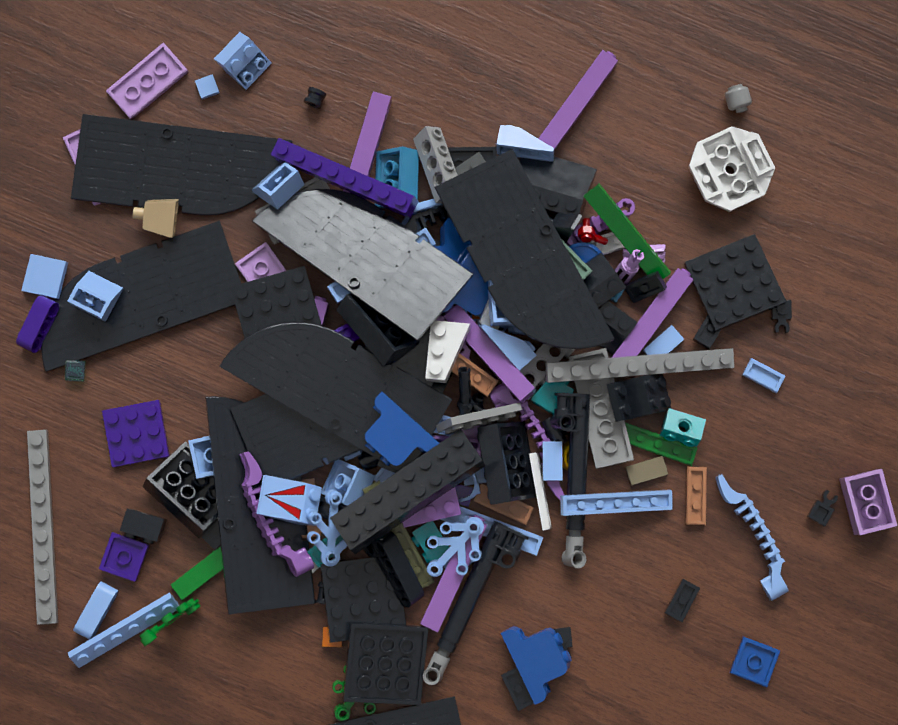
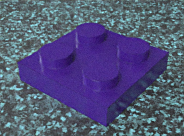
M112 532L99 569L137 582L149 544Z

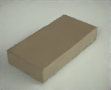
M663 456L625 467L631 485L668 475Z

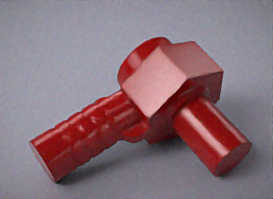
M589 218L582 219V227L578 229V237L581 241L586 243L594 241L606 245L608 238L595 233L594 228L590 226Z

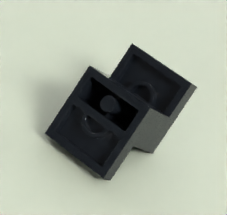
M663 373L644 375L607 384L615 422L666 412L669 408L672 409Z

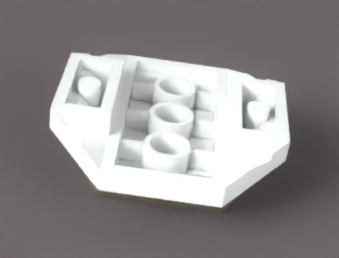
M729 127L697 142L688 167L705 202L728 212L763 197L766 194L775 170V166L759 134L735 127ZM731 166L734 169V174L727 173L725 167Z

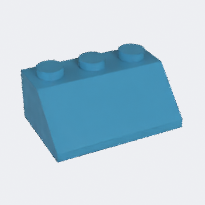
M403 146L377 151L376 180L409 193L418 199V151ZM375 203V205H376L377 207H379V208H385V207L380 206V205H378V204Z

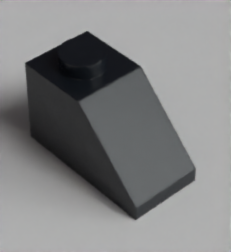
M557 213L554 219L550 217L560 238L565 243L571 237L582 215Z

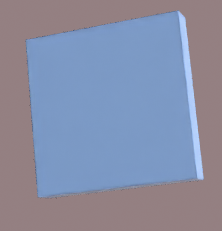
M31 254L21 291L59 299L68 262Z

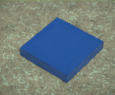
M743 636L729 673L767 687L780 650Z

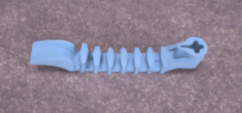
M719 474L715 478L722 498L729 504L743 502L734 512L738 516L748 509L749 513L742 517L743 520L747 522L752 518L755 522L749 527L752 531L759 528L760 532L755 534L757 540L763 537L765 539V542L759 546L762 550L768 547L770 549L769 552L764 554L766 560H771V563L767 565L769 576L760 580V583L768 598L773 601L789 591L780 575L782 563L785 561L781 558L780 550L776 548L775 540L770 536V530L766 528L765 521L759 516V511L753 506V501L748 499L746 494H741L731 489L723 475Z

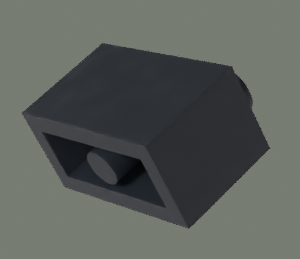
M127 508L120 531L125 532L124 536L135 539L136 536L143 538V542L154 544L155 541H161L167 519Z

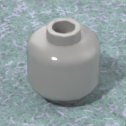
M738 84L727 88L728 91L725 93V99L728 109L731 111L736 110V113L747 111V106L752 103L748 87Z

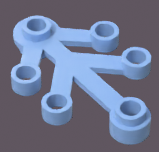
M330 490L325 495V500L330 505L328 526L322 521L321 515L317 512H311L308 517L309 521L315 524L327 537V546L320 540L319 533L315 531L308 533L307 540L320 550L322 563L330 567L339 562L340 553L347 547L344 539L335 546L336 538L340 536V533L330 517L338 513V505L342 502V495L336 490ZM337 495V501L333 502V497ZM314 515L318 516L316 521L312 520ZM316 534V539L312 541L311 536ZM330 554L334 555L332 560L328 559Z
M470 517L465 523H450L446 521L441 524L440 531L443 534H449L451 531H464L460 537H429L427 545L432 549L437 546L451 545L438 560H432L428 564L427 572L433 577L441 575L443 566L457 551L458 565L456 572L459 575H465L468 571L465 542L470 537L472 550L469 553V557L472 561L480 559L482 553L479 550V535L484 530V524L480 518ZM443 525H448L450 530L445 531ZM470 525H477V530H472ZM435 539L437 544L432 545L430 540ZM472 552H478L479 557H473ZM436 566L438 572H433L431 567ZM459 566H464L466 571H460Z

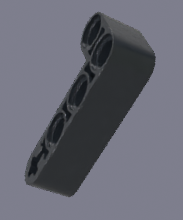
M389 531L363 549L369 557L379 558L400 602L405 607H411L424 597V590L397 536L393 532Z

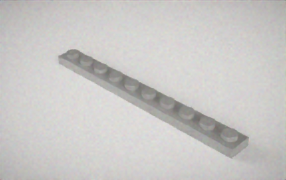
M733 348L550 362L545 363L546 382L734 368Z
M48 430L27 431L36 613L37 625L58 623Z

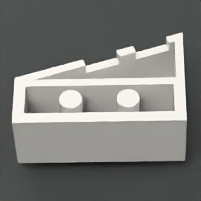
M434 321L430 326L426 381L447 382L467 334L471 329L470 324Z

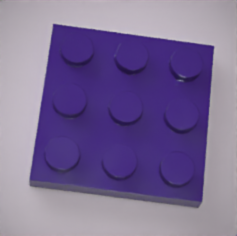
M160 400L102 411L112 467L170 456Z

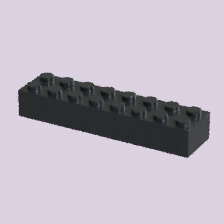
M460 429L330 517L349 549L354 554H357L486 465Z

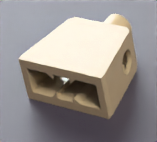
M179 199L147 200L144 208L134 207L133 219L143 220L142 228L144 230L172 238L176 232Z

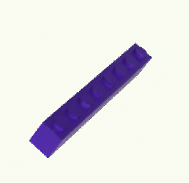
M278 138L271 153V156L281 163L286 162L297 170L410 219L419 202L415 196L281 138Z

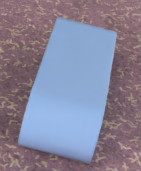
M101 581L93 592L73 631L89 640L93 638L113 604L118 590Z

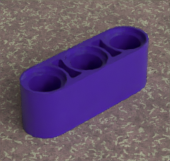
M43 295L36 298L16 340L18 346L32 353L40 350L42 342L59 311V304Z

